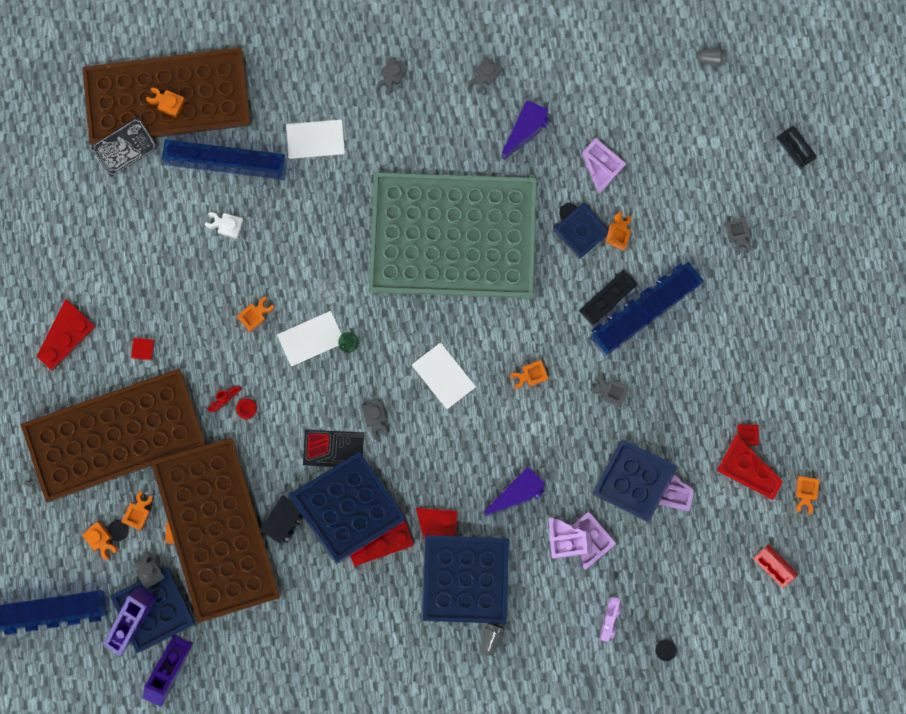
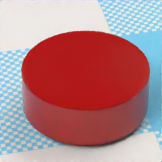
M245 398L237 403L236 412L240 418L249 420L256 415L257 405L253 400Z

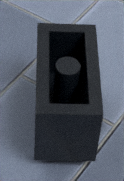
M282 495L259 531L283 545L284 542L288 543L294 535V532H292L296 524L299 526L304 518L295 504Z

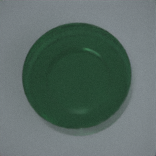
M351 332L343 333L338 339L339 349L347 354L353 353L359 344L357 336Z

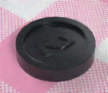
M572 203L564 204L559 210L560 219H565L577 206Z
M115 520L110 523L107 531L113 537L111 538L112 540L122 541L128 536L129 527L122 523L121 520Z
M662 640L656 645L655 653L660 660L670 661L676 656L677 649L672 641Z

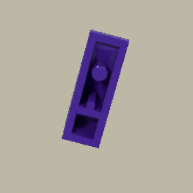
M526 100L502 151L501 159L506 160L540 133L542 127L546 129L550 117H548L549 109Z
M527 467L484 511V515L486 517L527 503L533 498L538 500L545 492L543 488L546 484Z
M140 586L134 590L126 599L103 646L121 656L148 616L157 597Z
M175 635L172 637L144 686L143 699L160 707L163 706L190 652L192 643Z

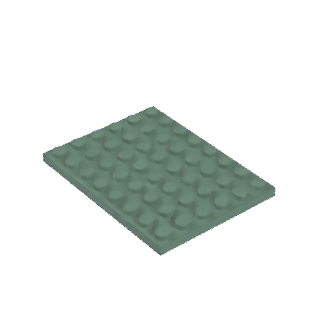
M374 172L369 293L533 299L536 178Z

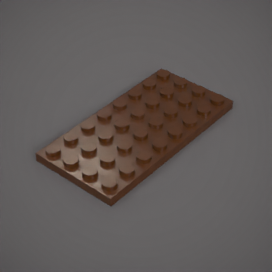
M242 48L82 67L89 143L91 146L137 117L151 138L251 126ZM151 88H157L162 95L168 90L185 98L177 118L158 110L159 104L152 105L148 103L147 97L153 99L157 95L151 92Z
M180 369L20 424L46 503L151 467V461L206 445Z
M229 438L151 461L198 624L280 599L233 439Z

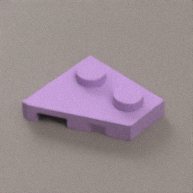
M596 138L582 152L583 159L600 194L626 166L623 160Z
M674 475L658 505L689 512L694 490L687 484L682 483Z
M587 512L573 524V526L590 532L592 554L581 555L585 570L617 544L590 512Z
M549 518L552 558L558 559L592 554L590 532L557 518Z
M611 597L608 601L599 638L600 641L609 642L610 638H614L616 626L613 625L615 618L619 617L621 610L619 605L621 599Z

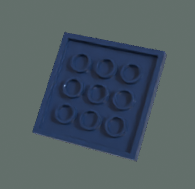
M360 452L289 495L336 565L401 525L407 519Z
M425 535L421 621L506 624L509 539Z

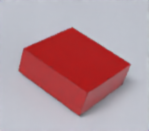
M133 337L131 358L152 361L155 340Z
M738 424L737 435L747 446H759V425Z

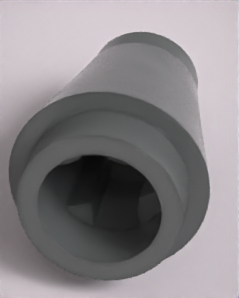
M719 47L698 50L697 62L721 67V65L726 66L727 49Z
M488 623V626L484 629L482 653L494 656L505 635L503 633L504 627Z

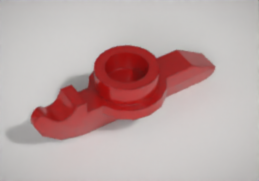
M238 385L231 387L228 391H219L215 397L217 401H212L207 411H218L238 394L242 388Z

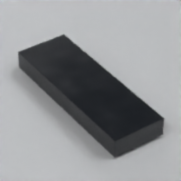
M623 270L579 310V313L594 326L638 284Z

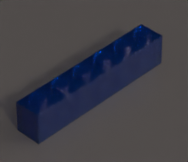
M167 139L164 141L162 160L166 166L285 180L288 162L286 154Z
M689 261L684 265L682 263L678 264L672 269L673 273L670 276H662L656 281L657 285L654 288H646L640 293L641 297L638 300H630L623 306L625 309L622 312H614L607 318L609 321L606 324L602 325L600 323L591 330L590 339L604 357L608 356L703 283L704 280Z
M98 590L0 605V632H4V635L17 634L19 629H25V632L38 631L39 626L53 629L59 628V623L66 622L68 626L81 624L80 620L89 619V623L102 621L101 617H107L105 591Z

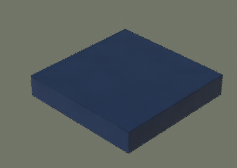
M584 202L553 228L579 259L602 241L609 231Z

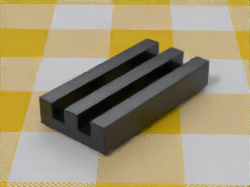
M794 126L777 136L778 142L800 170L817 159L815 153ZM789 133L793 134L810 158L807 159ZM783 137H785V138L787 139V141L790 143V145L793 147V149L797 152V154L800 156V158L803 160V162H801V160L798 158V156L795 154V152L792 150V148L789 146V144L786 142V140H785Z

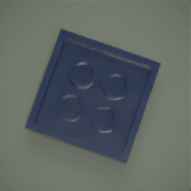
M622 439L592 494L649 523L678 467Z
M169 567L161 570L165 578L148 589L139 581L110 596L118 614L128 596L139 586L157 597L148 616L131 640L136 653H140L196 625Z

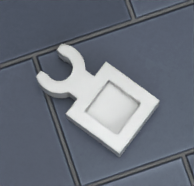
M209 212V217L214 218L215 221L212 224L206 222L205 226L207 228L215 229L218 227V234L238 239L244 221L243 218L223 213L222 218H219L217 214Z

